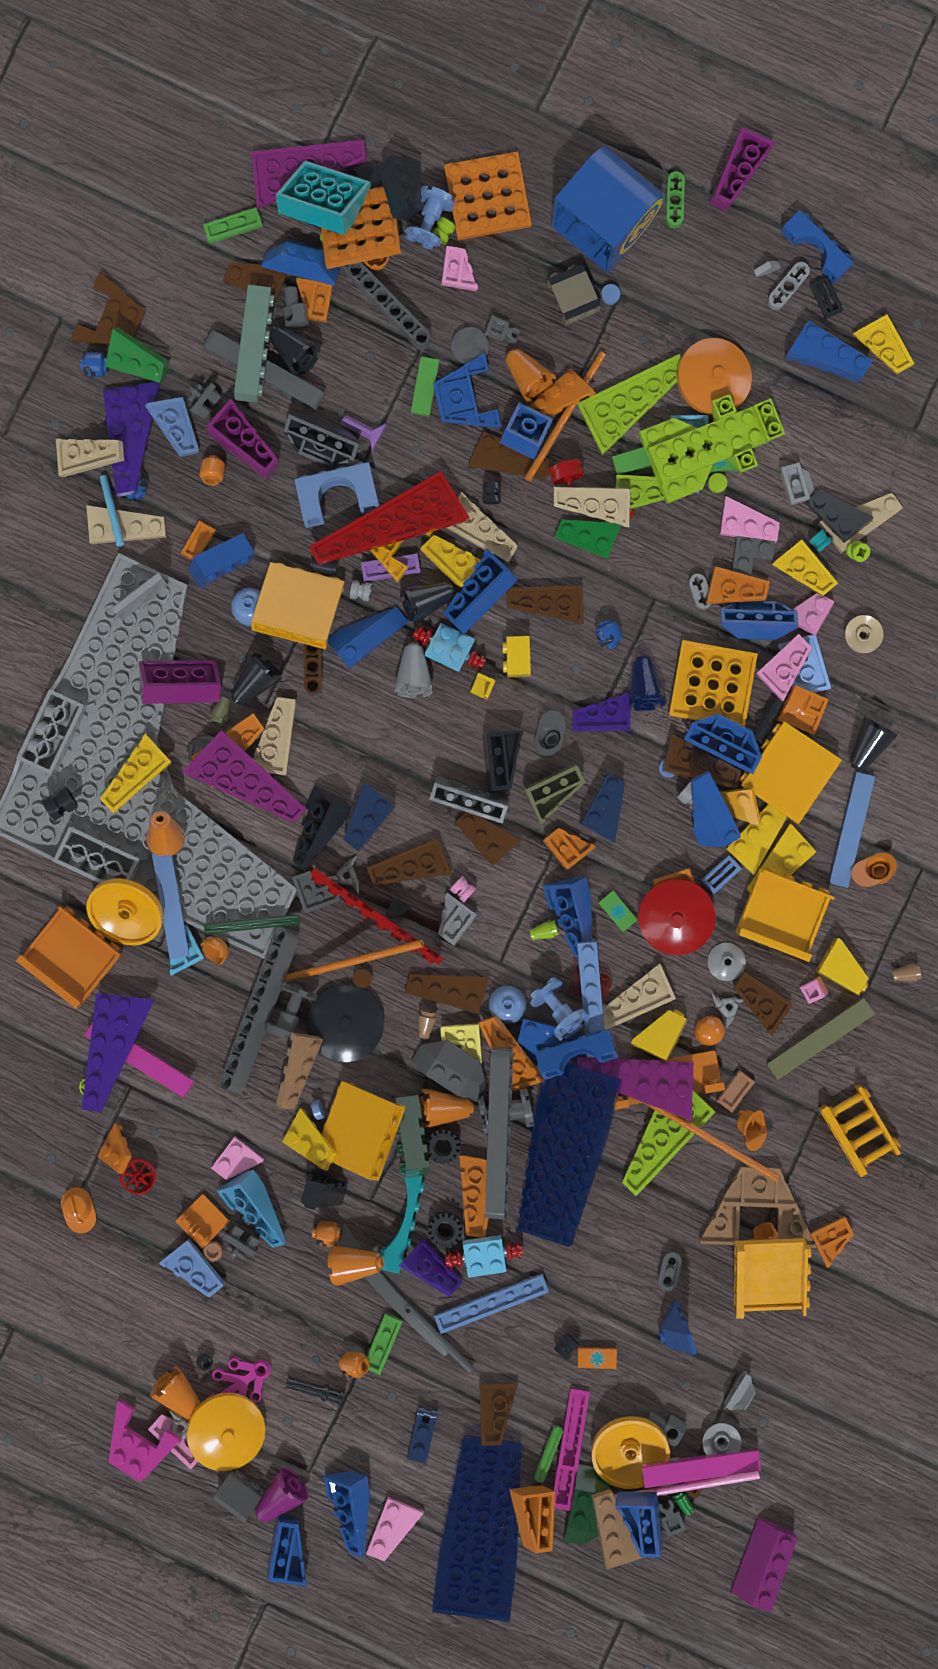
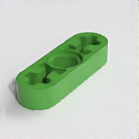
M678 171L672 172L667 180L666 224L673 229L680 227L684 218L685 178ZM674 178H677L679 181L677 190H674ZM678 196L681 202L676 205L672 204L670 198ZM673 210H677V222H673V219H670L673 216Z

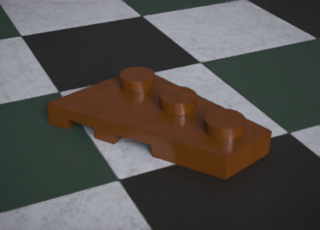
M230 262L223 282L247 291L248 285L271 287V295H275L274 303H276L288 274L263 268L261 264Z
M468 812L455 822L492 866L521 842V840L482 817Z
M743 972L733 988L770 1036H773L793 1004Z
M518 1383L479 1385L481 1446L502 1444Z

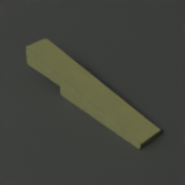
M860 998L769 1061L766 1065L776 1079L779 1080L874 1016L875 1013L866 1000Z

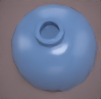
M244 588L233 597L231 603L232 614L238 622L245 626L251 627V621L261 593L260 590Z
M504 985L492 992L488 1008L491 1015H497L503 1024H511L523 1017L526 1011V999L518 988Z

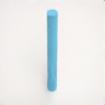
M102 475L100 476V481L116 546H122L124 542L108 477Z

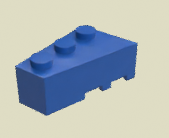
M618 1492L615 1507L617 1511H620L623 1523L628 1527L631 1533L630 1537L640 1557L660 1558L663 1538L657 1492Z
M280 1515L276 1519L267 1568V1578L270 1582L307 1586L297 1517Z

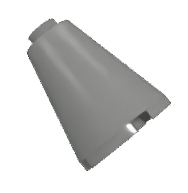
M410 643L404 648L394 687V692H397L398 696L417 698L418 694H423V697H427L433 692L424 650L418 643Z

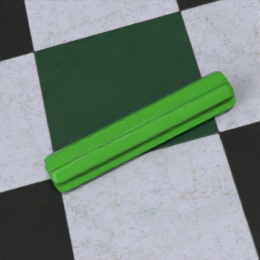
M553 1426L534 1479L538 1482L543 1483L545 1481L563 1434V1428L560 1426Z

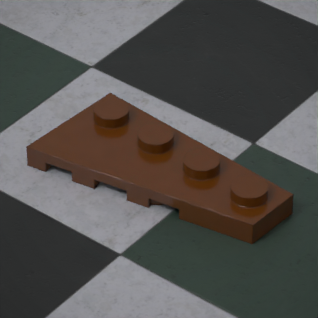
M483 432L468 468H479L486 471H497L525 477L538 455L536 454L533 460L500 444V438ZM545 458L533 479L546 480L549 473L548 469L552 466L553 461Z
M583 585L509 588L506 591L507 608L584 624Z
M674 734L670 735L662 769L663 772L694 779L709 771L717 786L732 790L738 788L741 770L720 759L714 758L709 753L701 751L691 743L679 739Z
M438 839L367 867L374 886L452 874Z
M410 974L405 993L479 1014L489 977Z

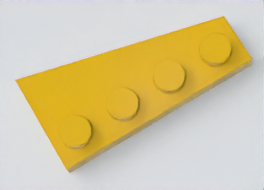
M144 734L142 740L135 747L131 756L124 763L120 772L113 779L100 800L113 814L116 813L172 762Z

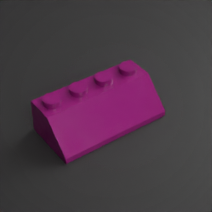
M216 660L139 661V683L142 704L219 702L221 681Z
M757 1518L732 1585L731 1593L751 1606L771 1613L798 1540L795 1532Z

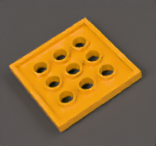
M682 640L668 716L698 721L719 714L745 727L758 654ZM700 658L703 661L702 667H694L692 664L693 659ZM713 661L721 663L722 668L720 671H714L711 668ZM733 664L740 667V673L737 675L732 674L730 671V667ZM692 676H696L699 679V685L696 687L691 686L689 683V678ZM709 680H716L718 682L716 690H711L708 687ZM729 683H734L737 686L736 693H729L727 691ZM688 695L695 696L696 703L694 705L686 703ZM707 698L714 700V708L708 709L705 706L704 702ZM725 702L733 704L734 709L732 712L724 710L723 705Z

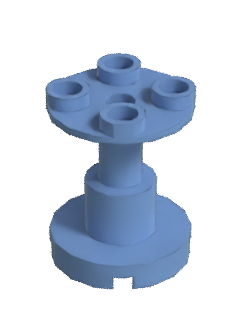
M422 186L421 201L425 204L422 210L424 219L420 228L406 227L405 238L412 242L422 243L424 248L432 250L433 246H440L441 244L440 238L431 233L433 224L440 219L442 211L453 210L456 200H452L453 196L444 190L436 187L427 190L428 186Z
M553 977L541 990L536 989L532 992L531 997L533 999L530 1004L533 1007L542 1005L545 1002L554 1012L552 1014L553 1018L559 1024L554 1030V1034L561 1041L562 1037L567 1039L578 1032L584 1026L582 1024L583 1020L586 1022L589 1020V1015L584 1009L573 1012L567 1004L563 1005L555 994L561 988L562 982Z

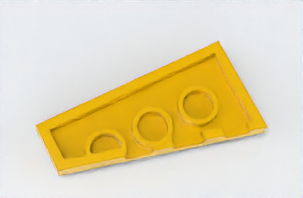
M769 804L759 813L761 823L759 825L750 823L740 833L741 838L732 842L726 848L752 875H755L787 816Z
M790 823L760 869L766 870L769 867L778 871L777 875L781 877L784 874L790 876L813 856L816 851ZM758 872L746 888V890L749 893L751 892Z

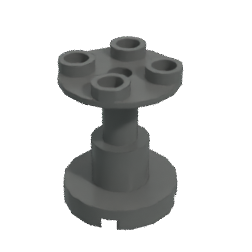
M282 982L280 988L292 993L286 1011H281L277 1024L267 1022L264 1030L276 1036L289 1039L291 1033H298L295 1031L299 1020L296 1014L302 998L316 1001L317 994L309 991L306 992L300 987Z
M527 1088L519 1089L521 1099L512 1100L511 1120L525 1118L526 1127L534 1126L528 1090ZM481 1096L482 1098H478L480 1114L485 1115L481 1118L484 1134H487L489 1109H486L484 1097Z

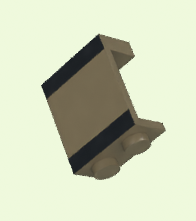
M583 264L579 266L573 265L561 274L556 272L548 279L547 286L554 293L563 314L562 320L565 326L600 311L601 304Z

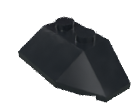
M289 413L283 431L298 454L331 468L354 461L360 442L347 429L314 415Z

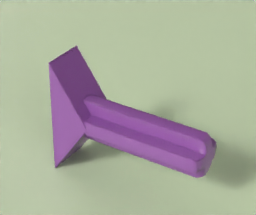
M347 415L341 421L342 426L371 441L372 453L387 427L384 424L376 429H372Z

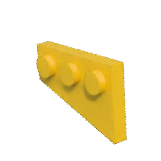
M887 314L853 333L854 337L895 374H899L914 365L911 356Z
M435 535L420 548L460 589L464 587L463 583L465 580L469 579L475 571L474 567L477 562L480 563L482 560Z
M800 540L772 564L823 596L838 584L803 540Z
M300 1108L282 1142L323 1170H328L337 1153L327 1139L318 1131L316 1124L307 1116L308 1113L305 1109Z

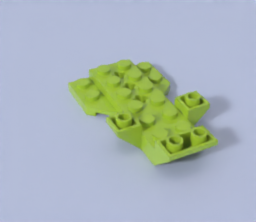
M728 394L712 401L713 422L696 428L676 418H672L638 433L666 504L701 491L712 465L726 459L740 473L757 467L758 463L752 449L785 435L772 399L737 412L732 398ZM705 443L709 445L708 451L707 448L703 449L702 447ZM687 449L692 452L691 458L685 454ZM670 456L675 459L674 465L672 462H668Z

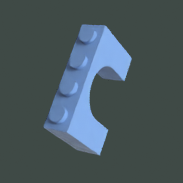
M360 462L354 466L339 467L336 470L321 471L315 475H303L294 479L306 528L324 524L320 501L324 492L333 486H346L355 492L361 515H365L379 507L369 462Z

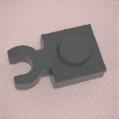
M492 315L484 335L500 342L506 338L510 344H515L517 339L513 338L511 334L518 336L520 330L518 328H508L509 322Z
M668 1498L669 1506L667 1508H664L661 1502H658L660 1511L665 1514L660 1516L667 1536L670 1537L685 1531L686 1528L679 1510L673 1511V1502Z

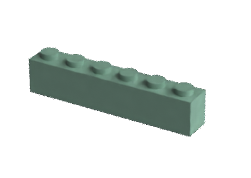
M248 285L234 389L235 400L258 403L259 396L263 395V385L260 382L261 378H265L266 367L263 366V360H267L268 355L265 343L269 342L270 331L267 330L268 324L271 325L272 313H269L270 306H274L275 295H271V287Z

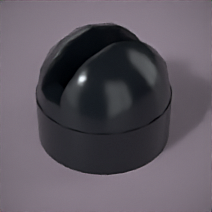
M200 1354L197 1357L196 1364L202 1371H207L213 1366V1359L208 1354Z

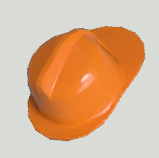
M878 853L856 863L852 868L851 876L853 881L862 887L884 884L896 872L897 863L892 855Z
M740 1110L738 1112L739 1119L736 1123V1129L744 1137L747 1148L751 1151H756L763 1145L766 1139L767 1129L764 1114L761 1110H756L755 1112Z
M79 1187L67 1190L61 1200L65 1221L73 1232L86 1233L96 1223V1212L91 1197L86 1190Z

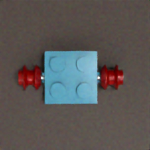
M440 623L434 636L432 635V630L425 631L423 625L421 628L417 627L414 632L413 638H415V643L418 640L422 641V646L430 643L425 652L426 657L458 672L465 660H468V668L473 665L476 667V671L478 668L483 669L487 660L484 658L485 654L478 656L477 650L472 652L471 655L469 653L474 644V638Z
M501 1235L464 1240L463 1257L462 1253L457 1249L456 1254L448 1251L449 1255H445L446 1265L447 1267L450 1266L451 1270L456 1265L461 1269L464 1260L469 1278L506 1272L504 1259L506 1254L510 1261H512L513 1257H518L520 1260V1256H523L522 1244H518V1241H516L515 1245L507 1242L505 1250L502 1246Z

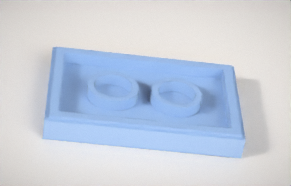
M813 634L802 637L812 649L792 686L796 685L813 693L831 689L817 637ZM792 640L778 644L779 651Z

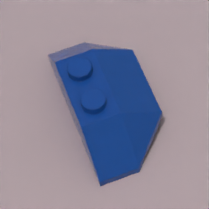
M291 238L267 251L261 264L263 268L335 286L340 272L338 267L327 269L324 247Z
M777 601L730 603L720 609L721 625L738 639L776 640L798 628L799 625L797 610L790 609Z
M719 714L692 722L684 738L685 741L751 774L754 773L762 758L753 731Z

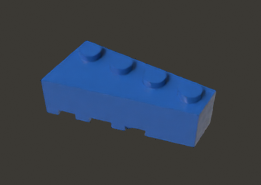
M809 320L785 357L787 360H794L805 366L819 368L818 370L828 371L836 376L858 383L873 362L872 359Z

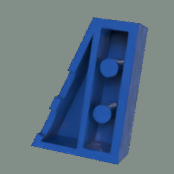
M242 533L194 556L188 570L199 589L221 576L234 571L240 565L245 566L250 563L255 552Z

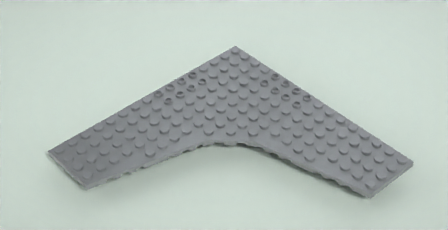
M118 553L60 675L51 689H49L16 758L17 761L11 778L0 800V836L98 883L109 879H127L137 882L150 890L160 902L152 852L146 843V835L152 815L158 811H164L182 827L185 834L183 847L173 855L184 922L204 931V925L209 923L286 916L297 893L296 888L175 790L168 767L114 814L100 800L108 786L120 772L124 763L131 756L135 747L138 746L144 734L161 750L158 735L165 703L142 704L139 683V661L174 660L188 585ZM156 573H159L168 586L122 621L112 607ZM67 786L79 807L70 813L64 812L63 817L54 821L46 811L42 799L50 794L56 795L57 790ZM278 927L214 933L212 935L265 959L273 934Z

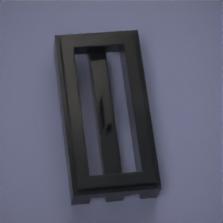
M828 276L810 284L812 293L825 320L843 312V308ZM822 283H825V285H826V287H827V289H828V292H829V294H830V296H831V298H832V300H833V302H834V305H835V307H836V310L833 309V306H832V304H831V302H830V300H829V297H828V295H827V293H826V291H825V289H824ZM816 286H818V288H819V290H820V292H821V294H822V296H823V299H824V301H825V303H826V305H827V307H828V309H829V313H828V311H827V309H826V307H825V304H824V302H823V300H822V298H821V296H820V293H819V291H818V289H817Z

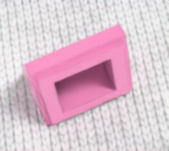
M820 976L800 986L808 1004L825 997L829 993Z

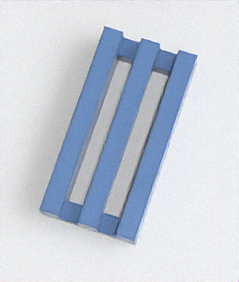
M727 855L700 881L705 884L712 894H715L742 868L730 855ZM729 860L731 863L708 883L707 880ZM733 866L736 867V869L732 871L715 888L712 887V885L718 879H720L730 868H732Z

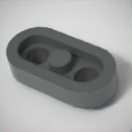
M674 1251L664 1254L660 1266L658 1284L665 1291L675 1289L679 1280L682 1259ZM670 1258H675L673 1264L668 1263ZM670 1277L671 1281L669 1283H665L664 1278Z

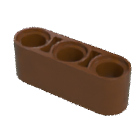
M304 644V689L309 695L316 696L322 691V648H318L316 652L310 653L308 651L309 645ZM309 664H318V669L315 672H310L308 670ZM317 682L318 688L315 691H310L308 689L309 683Z

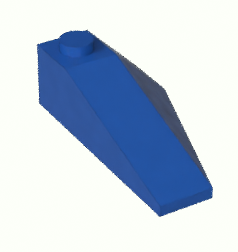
M394 607L339 629L328 639V644L351 670L409 621L397 607Z
M706 771L692 779L691 791L694 809L692 810L694 818L692 829L699 846L725 847L741 838L738 828L710 772Z
M569 878L545 884L543 888L550 910L553 909L558 917L556 921L558 925H562L566 933L565 939L575 958H579L577 942L592 941L591 895L587 878Z
M673 1300L660 1324L662 1331L658 1332L661 1342H665L668 1348L692 1355L697 1354L683 1312L681 1313L679 1302Z
M355 1471L327 1474L324 1476L328 1500H332L336 1510L333 1513L342 1525L340 1532L347 1551L362 1558L365 1552L370 1497L367 1476Z

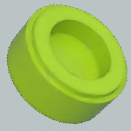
M715 473L708 480V488L713 493H721L727 487V478L723 474Z

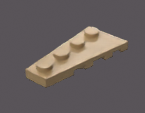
M893 493L855 507L874 518L872 522L845 543L822 521L818 524L826 531L827 536L833 539L832 543L842 553L846 550L849 542L862 539L902 510L903 507Z
M86 505L90 544L115 542L108 509ZM116 510L123 541L167 537L164 517Z
M660 963L603 1007L605 1030L676 999Z

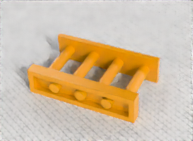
M856 1085L854 1087L858 1093L834 1108H829L824 1104L818 1109L856 1174L863 1177L868 1174L865 1169L867 1164L891 1150L896 1155L901 1153L898 1149L900 1144L895 1137L892 1138L868 1099L871 1097L865 1087L862 1088ZM863 1101L868 1109L867 1111L845 1124H838L835 1119L838 1117L837 1114L857 1102ZM870 1117L874 1119L878 1127L854 1141H848L845 1136L848 1130ZM882 1133L887 1144L864 1158H858L855 1153L857 1148Z

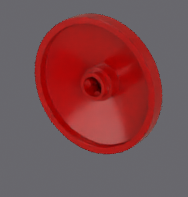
M674 878L661 881L647 891L639 906L638 921L642 935L652 947L666 954L684 955L699 949L707 942L715 927L716 914L710 896L700 885L690 880Z

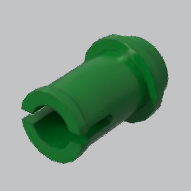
M685 1491L673 1493V1501L677 1502L684 1516H689L695 1511Z

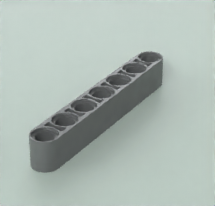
M361 262L338 267L418 350H426L430 346V333ZM354 269L361 270L358 275H353L351 272ZM368 282L374 284L372 288H366L364 285ZM380 296L387 297V300L384 302H380L377 299ZM394 309L400 310V313L398 315H392L391 311ZM406 323H412L414 325L411 329H406L404 327ZM424 336L427 340L421 343L417 341V338Z
M211 330L202 348L237 368L240 345ZM263 360V366L266 369L265 378H261L262 383L308 409L316 411L325 395L320 389L270 361Z

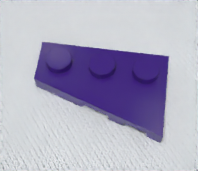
M629 692L622 696L610 698L604 702L573 711V732L630 731Z
M424 1239L398 1265L448 1297L463 1283Z

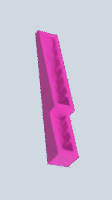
M92 1024L84 1035L91 1039ZM136 1042L126 1060L127 1063L185 1098L195 1082Z
M570 1388L553 1491H555L554 1508L571 1510L589 1391Z
M758 1450L686 1457L676 1461L642 1464L645 1488L761 1471Z

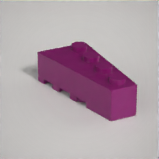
M741 127L735 136L709 204L726 211L776 142Z
M230 399L206 426L207 434L267 481L278 468V459L259 437L253 426L249 424L243 413L239 411L234 401Z

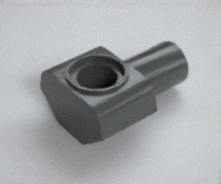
M284 288L286 307L283 308L285 328L292 331L308 325L306 304L299 303L297 288Z
M649 1411L645 1416V1419L652 1421L662 1429L667 1437L669 1448L673 1450L683 1437L687 1424L671 1414L668 1415L666 1420L652 1411ZM671 1428L677 1430L673 1436L667 1435V1431Z

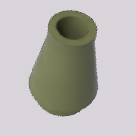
M220 696L219 702L216 703L209 715L211 723L218 726H224L227 723L230 699Z

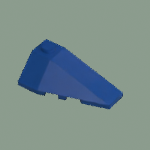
M523 1018L517 1043L530 1060H537L535 1052L540 1051L542 1048L555 1047L564 1041L571 1042L585 1034L576 1032L567 1039L562 1037L563 1039L560 1041L554 1034L556 1026ZM578 1054L574 1057L587 1056V1054Z

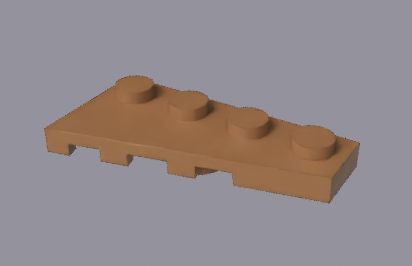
M291 1033L290 1039L293 1041L292 1046L287 1051V1056H289L288 1065L284 1066L283 1073L285 1074V1079L281 1082L276 1104L280 1108L295 1109L323 1041L318 1036Z
M608 1489L592 1494L606 1569L643 1558L640 1557L630 1537L631 1533L628 1527L623 1523L620 1511H617L615 1507L616 1499L612 1491Z

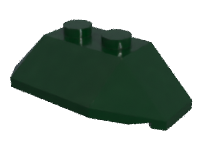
M578 1464L571 1510L568 1512L563 1538L564 1542L584 1545L599 1536L592 1494L608 1489L611 1490V1488L598 1475L594 1466Z

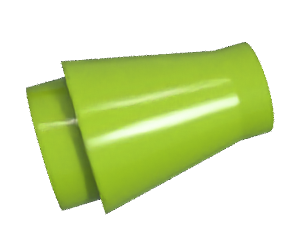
M548 920L530 929V935L532 940L555 938V936L559 935V929L555 920Z

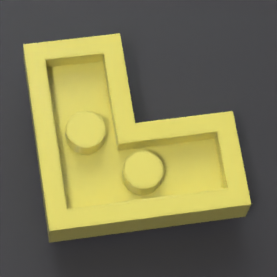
M479 1024L445 1025L440 1027L442 1041L448 1040L455 1045H461L462 1050L480 1060L481 1063L483 1062Z

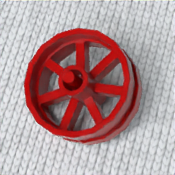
M562 459V463L548 469L553 485L568 483L569 486L572 485V481L580 479L585 475L584 469H582V462L579 459L569 461Z
M142 1158L130 1159L123 1174L119 1173L120 1184L127 1192L134 1195L147 1193L156 1181L155 1169ZM134 1163H142L139 1170L136 1169ZM131 1165L133 1171L131 1173L125 1172ZM147 1165L150 1169V1172L142 1173L144 1167ZM124 1175L131 1176V1179L124 1183ZM145 1176H150L148 1183L144 1180ZM135 1181L134 1190L129 1189L127 1186ZM142 1182L146 1185L142 1189L138 1190L139 1183Z

